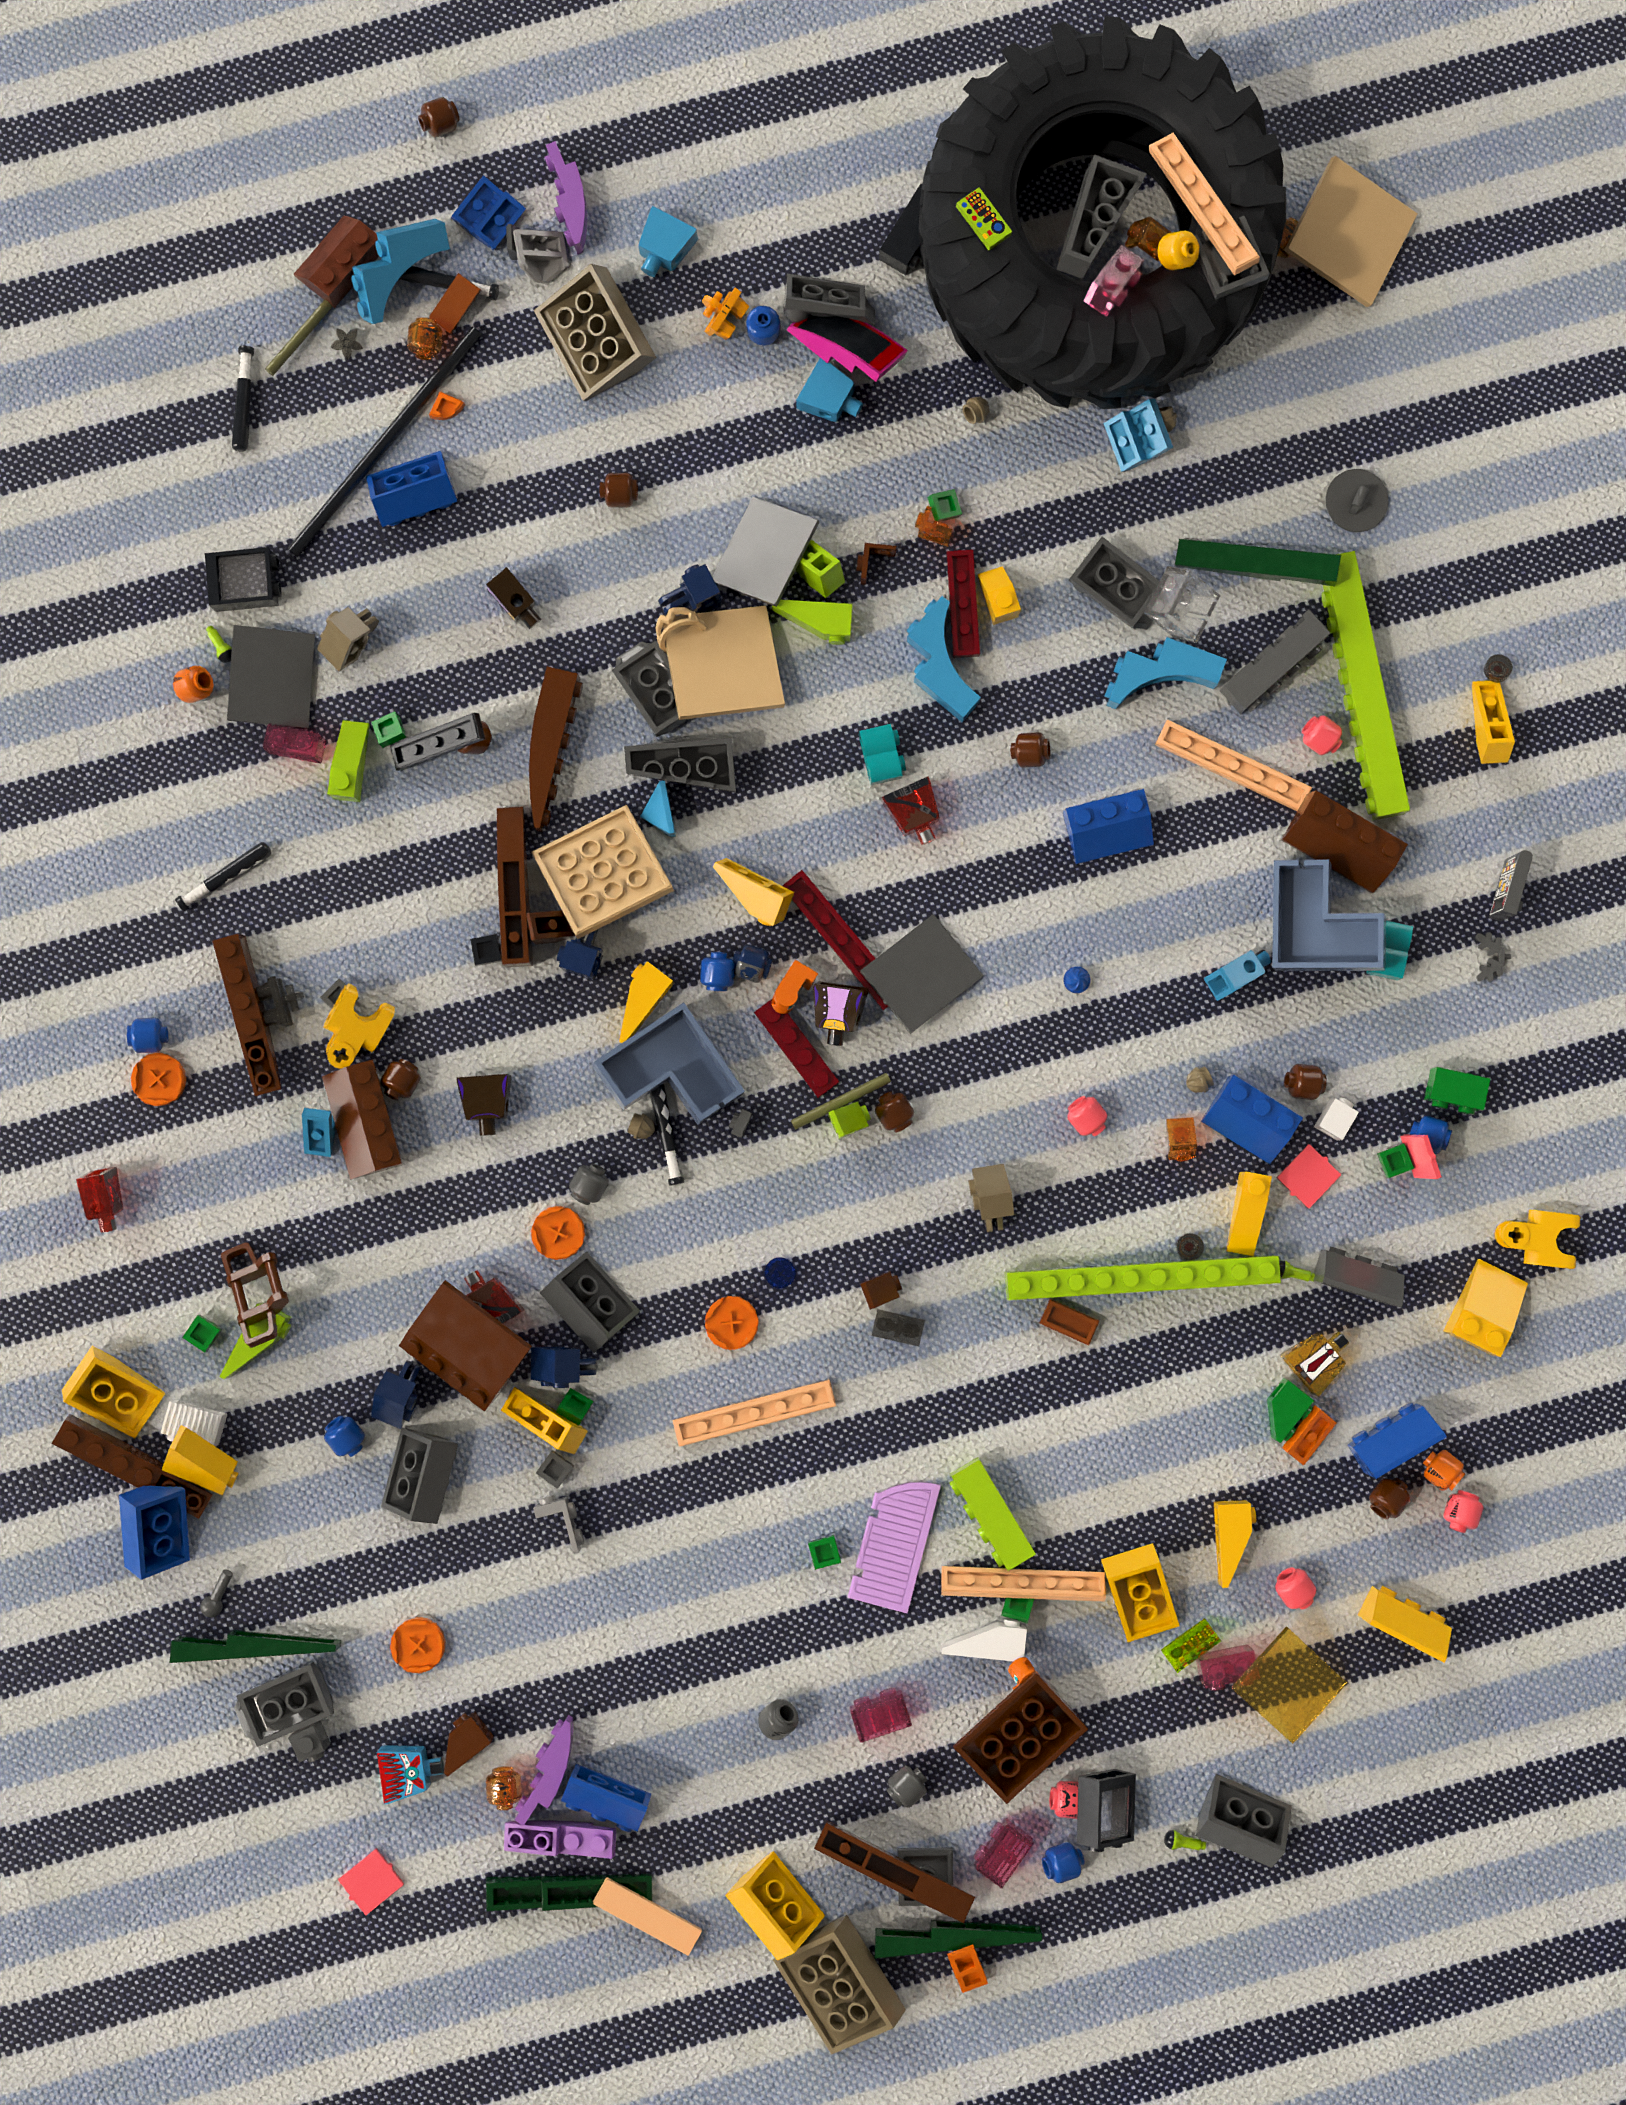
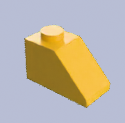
M1003 566L977 574L993 625L1018 618L1021 608L1013 584Z

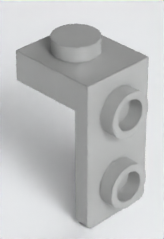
M552 1495L539 1499L540 1504L533 1508L536 1519L563 1512L573 1554L579 1553L581 1545L584 1544V1538L581 1529H576L574 1518H577V1512L574 1502L569 1503L568 1496L555 1499V1496Z

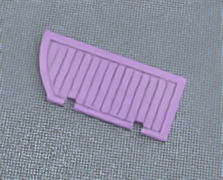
M909 1482L890 1487L880 1493L875 1492L871 1508L879 1510L877 1518L873 1516L868 1517L856 1563V1568L863 1569L862 1577L853 1575L848 1598L908 1613L940 1484Z

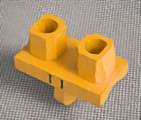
M734 288L732 292L729 291L722 303H720L723 295L718 291L713 298L705 295L702 299V303L706 306L703 315L710 318L712 313L715 312L704 330L709 336L715 333L725 340L730 338L736 326L726 320V316L730 312L738 319H741L749 308L748 304L739 297L741 291L737 288Z

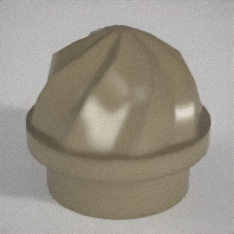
M982 397L968 399L962 408L966 420L971 424L984 422L986 416L990 413L989 404Z
M1172 406L1159 408L1168 433L1176 426L1177 413L1173 412Z
M1204 1066L1200 1069L1197 1067L1193 1068L1187 1076L1186 1085L1194 1093H1206L1209 1091L1208 1088L1214 1086V1082L1209 1071Z
M635 1113L630 1122L628 1133L634 1135L633 1138L635 1139L650 1137L655 1131L653 1120L645 1113L642 1115Z

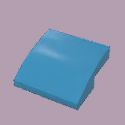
M1148 399L1132 410L1122 411L1103 423L1121 472L1142 465L1173 448L1156 399Z

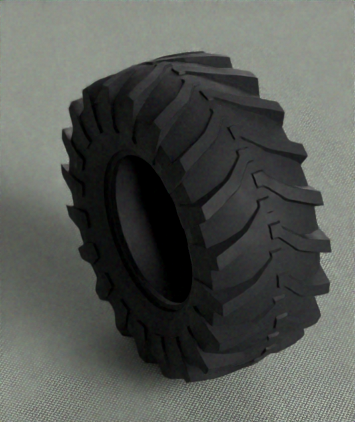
M1105 16L1103 33L1082 34L1066 22L1050 25L1053 41L1033 49L1012 43L1001 50L1007 60L1005 64L998 67L987 77H972L963 88L969 96L949 118L940 123L935 136L938 139L934 146L931 160L927 162L920 197L919 243L929 294L942 321H948L957 344L974 363L982 358L995 378L1006 387L1018 393L1024 383H1026L1047 403L1063 408H1069L1072 397L1082 398L1095 404L1100 409L1121 408V397L1142 395L1155 399L1171 392L1168 383L1180 377L1184 378L1187 375L1203 373L1213 364L1212 358L1224 345H1229L1241 333L1259 300H1261L1275 266L1286 223V187H1283L1284 165L1276 133L1267 135L1264 112L1251 87L1248 86L1236 92L1229 69L1223 59L1210 48L1198 60L1193 58L1186 49L1182 38L1174 29L1159 24L1153 39H1148L1135 34L1122 18ZM1174 133L1237 225L1238 217L1245 216L1269 271V277L1265 281L1217 300L1214 298L1198 259L1189 268L1169 270L1161 265L1153 272L1141 278L1124 283L1093 284L1080 281L1050 266L1034 250L1022 229L1016 202L1026 186L1051 165L1082 155L1115 157L1127 161L1149 174L1168 196L1177 217L1179 231L1186 230L1193 233V235L1197 234L1201 244L1204 245L1201 238L1203 229L1149 152V145ZM979 187L1012 230L1010 237L990 251H988L956 208L958 201ZM1249 270L1228 277V284L1250 276Z

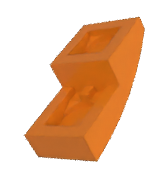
M973 1944L947 1954L962 1993L988 1984L984 1969Z

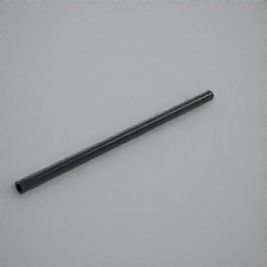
M471 327L290 544L287 548L297 557L303 552L481 338L482 334L476 328Z

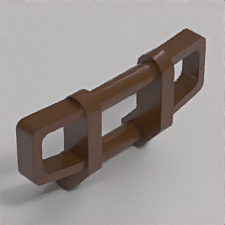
M246 1242L223 1251L221 1259L227 1275L228 1287L232 1288L239 1313L237 1320L239 1326H241L245 1344L253 1348L276 1338L278 1334L276 1314L289 1302L287 1292L283 1291L276 1264L278 1261L276 1254L268 1252L261 1255L258 1259L253 1247ZM248 1252L253 1264L233 1272L231 1259ZM267 1275L272 1290L271 1297L266 1303L249 1309L242 1285ZM268 1318V1331L251 1338L249 1326Z

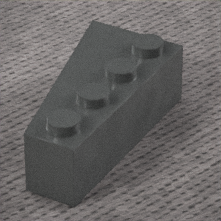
M1097 155L1093 156L1085 172L1056 270L1083 279L1138 191L1146 173Z
M1308 609L1294 626H1289L1276 639V642L1269 644L1256 656L1254 661H1250L1220 689V692L1240 714L1246 709L1252 712L1262 703L1260 697L1266 692L1270 695L1282 685L1280 680L1286 674L1291 678L1302 668L1299 664L1306 657L1311 660L1322 650L1319 646L1328 637L1330 632Z
M732 738L624 746L626 773L628 775L736 793Z

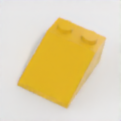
M1478 1259L1443 1331L1492 1356L1501 1357L1513 1333L1528 1283Z
M91 1346L62 1389L63 1402L133 1438H136L165 1395L164 1391L120 1360L94 1346Z
M1153 1543L1101 1559L1127 1642L1180 1626Z

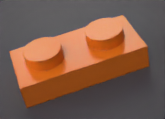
M1314 1405L1310 1414L1300 1423L1295 1433L1286 1441L1282 1449L1299 1463L1305 1465L1337 1422Z

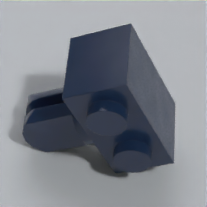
M696 564L686 569L685 574L681 576L683 583L679 584L680 587L658 600L660 606L665 607L663 609L665 616H667L669 609L674 607L686 608L690 606L691 610L695 611V613H704L722 606L720 591L706 564L702 566Z
M598 929L588 934L585 943H583L585 936L579 939H571V942L567 941L565 946L561 945L557 961H559V967L564 972L595 981L603 958V950L593 946Z
M556 1346L531 1347V1380L541 1381V1386L569 1388V1383H579L580 1376L596 1375L597 1369L580 1368V1365L597 1364V1358H580V1349Z
M406 1360L399 1376L388 1371L385 1372L374 1393L372 1418L398 1429L402 1428L405 1421H411L416 1410L414 1405L418 1395L415 1394V1388L422 1371V1366L417 1364L408 1380L407 1377L413 1364L411 1361Z

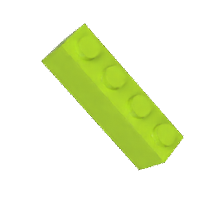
M978 1457L950 1473L953 1478L949 1482L957 1497L961 1494L967 1502L963 1507L970 1519L976 1518L981 1525L977 1531L984 1543L986 1544L990 1541L995 1551L991 1554L999 1568L1004 1565L1007 1571L1036 1555Z

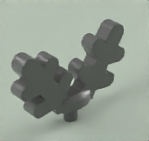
M1490 932L1486 933L1485 936L1481 933L1476 934L1475 940L1481 943L1478 945V949L1489 948L1490 950L1486 952L1488 956L1495 953L1498 954V961L1489 958L1487 964L1491 966H1479L1481 973L1476 976L1477 981H1482L1486 978L1488 982L1494 980V972L1498 977L1503 975L1502 966L1505 965V959H1511V954H1505L1504 948L1501 947L1502 939L1500 937L1495 938L1493 942L1492 933Z

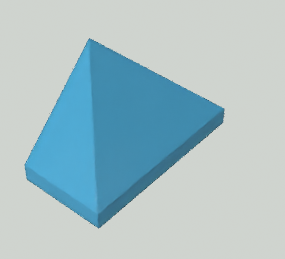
M665 780L659 781L640 817L669 837H676Z

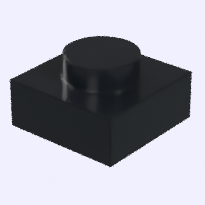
M497 934L470 939L475 966L502 962Z

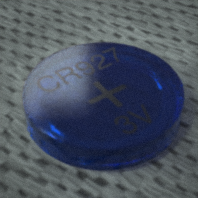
M774 1258L765 1268V1278L775 1288L788 1287L795 1279V1267L786 1258Z

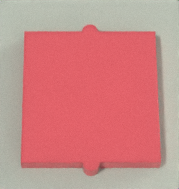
M1404 1134L1400 1136L1414 1169H1412L1414 1178H1441L1436 1155L1433 1152L1428 1135Z
M1308 1144L1276 1178L1290 1191L1289 1194L1291 1196H1296L1309 1209L1341 1174L1328 1162L1327 1157H1322Z
M377 1848L338 1879L349 1893V1899L351 1901L354 1900L365 1915L404 1885L403 1881L392 1869L393 1864L388 1863Z

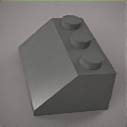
M1331 1246L1329 1251H1320L1313 1281L1380 1303L1402 1307L1405 1275L1397 1273V1267L1382 1263L1381 1267L1371 1265L1372 1259L1356 1255L1355 1259L1345 1256L1346 1251Z
M587 1251L558 1274L540 1292L593 1353L640 1312Z
M401 1428L381 1507L410 1521L438 1524L458 1444L443 1437Z
M1216 1774L1200 1810L1195 1836L1272 1868L1286 1850L1292 1805Z

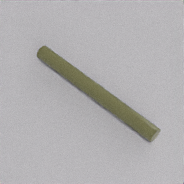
M324 299L268 364L265 370L270 375H275L333 306Z
M884 1073L792 1119L791 1122L796 1130L828 1114V1112L838 1109L890 1083L891 1080L888 1074Z

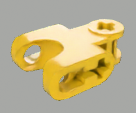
M352 984L344 986L323 1028L333 1032L326 1047L328 1061L332 1066L339 1069L350 1066L361 1047L373 1052L395 1013L394 1006L383 1003L371 1016L364 1017L358 1015L354 1011L358 990ZM344 1048L346 1055L340 1054L339 1057H336L335 1050L340 1051Z
M1529 1210L1527 1223L1514 1221L1500 1223L1494 1232L1495 1239L1502 1247L1525 1250L1523 1260L1525 1264L1575 1269L1576 1257L1562 1253L1557 1247L1556 1239L1563 1229L1579 1228L1581 1217L1573 1214ZM1509 1232H1514L1515 1238L1509 1237Z

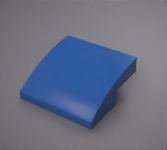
M483 175L452 214L451 219L477 240L494 250L507 234V224L514 225L526 208L508 192L501 191Z

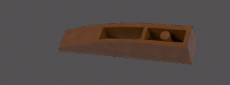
M548 666L546 667L534 715L530 741V800L534 827L538 832H543L544 826L548 827L550 823L551 811L548 810L550 800L554 801L557 795L558 785L554 784L556 776L561 775L563 771L564 759H561L563 749H568L571 734L567 733L569 724H574L577 714V708H574L575 700L581 697L583 683L580 682L581 679L578 673Z
M524 807L497 808V869L502 965L506 968L533 966L532 941L526 914L530 913Z
M234 934L213 940L214 950L254 1095L259 1096L281 1090L282 1086L272 1036L246 936Z
M71 1414L64 1420L51 1443L137 1488L141 1486L183 1487L185 1489L186 1511L198 1519L213 1496L211 1492L199 1485L162 1471V1462Z
M826 1821L814 1847L815 1850L962 1923H964L975 1899V1896L829 1821Z

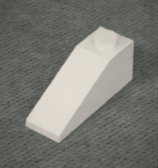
M1006 1618L1004 1622H996L941 1643V1653L1015 1661L1018 1658L1024 1657L1027 1629L1024 1624H1021V1621Z

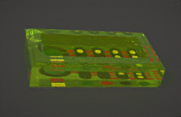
M1204 1618L1161 1649V1651L1178 1673L1220 1643L1221 1639Z

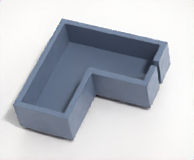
M1274 860L1272 968L1275 971H1385V914H1331L1332 864L1329 860H1304L1306 869H1302V864L1299 860Z
M684 1002L593 1063V1068L623 1111L668 1081L697 1125L717 1113L720 1108L723 1109L741 1097L745 1092Z

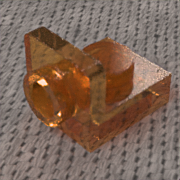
M1147 217L1135 221L1130 226L1125 246L1129 249L1137 246L1159 261L1157 251L1159 242L1163 236L1171 233V231L1153 218Z
M926 506L924 513L919 512L915 527L919 528L918 537L948 547L953 529H949L947 524L940 521L928 522L932 507Z
M1193 1117L1166 1119L1169 1146L1168 1159L1182 1162L1195 1158L1197 1140Z

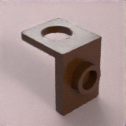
M865 543L864 554L858 555L857 571H862L861 585H866L869 554L895 557L897 546Z

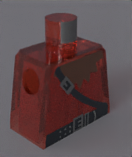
M928 776L882 796L881 802L904 836L916 832L921 845L936 839L930 825L939 822L940 817Z
M117 1167L90 1171L77 1178L76 1182L87 1220L98 1219L101 1233L116 1230L114 1215L123 1210Z
M478 1270L464 1278L472 1291L466 1296L502 1324L525 1311L523 1306L498 1278H493L485 1283Z

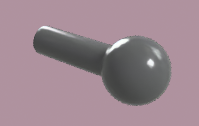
M226 1569L222 1571L211 1596L204 1598L201 1602L200 1609L204 1616L213 1618L221 1613L223 1608L221 1598L233 1576L231 1571Z

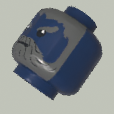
M747 944L741 951L736 950L732 961L736 966L735 974L737 977L759 983L762 978L767 979L773 959L769 958L767 950Z

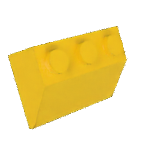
M1383 1585L1380 1590L1372 1586L1358 1616L1370 1625L1445 1663L1452 1628L1444 1623L1446 1618L1433 1611H1430L1429 1615L1420 1611L1421 1605L1406 1598L1405 1602L1395 1598L1397 1593Z
M774 1851L744 1874L725 1895L777 1961L795 1953L825 1917V1914Z

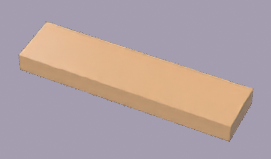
M608 1877L604 1880L593 1900V1904L688 1956L702 1932L700 1927Z

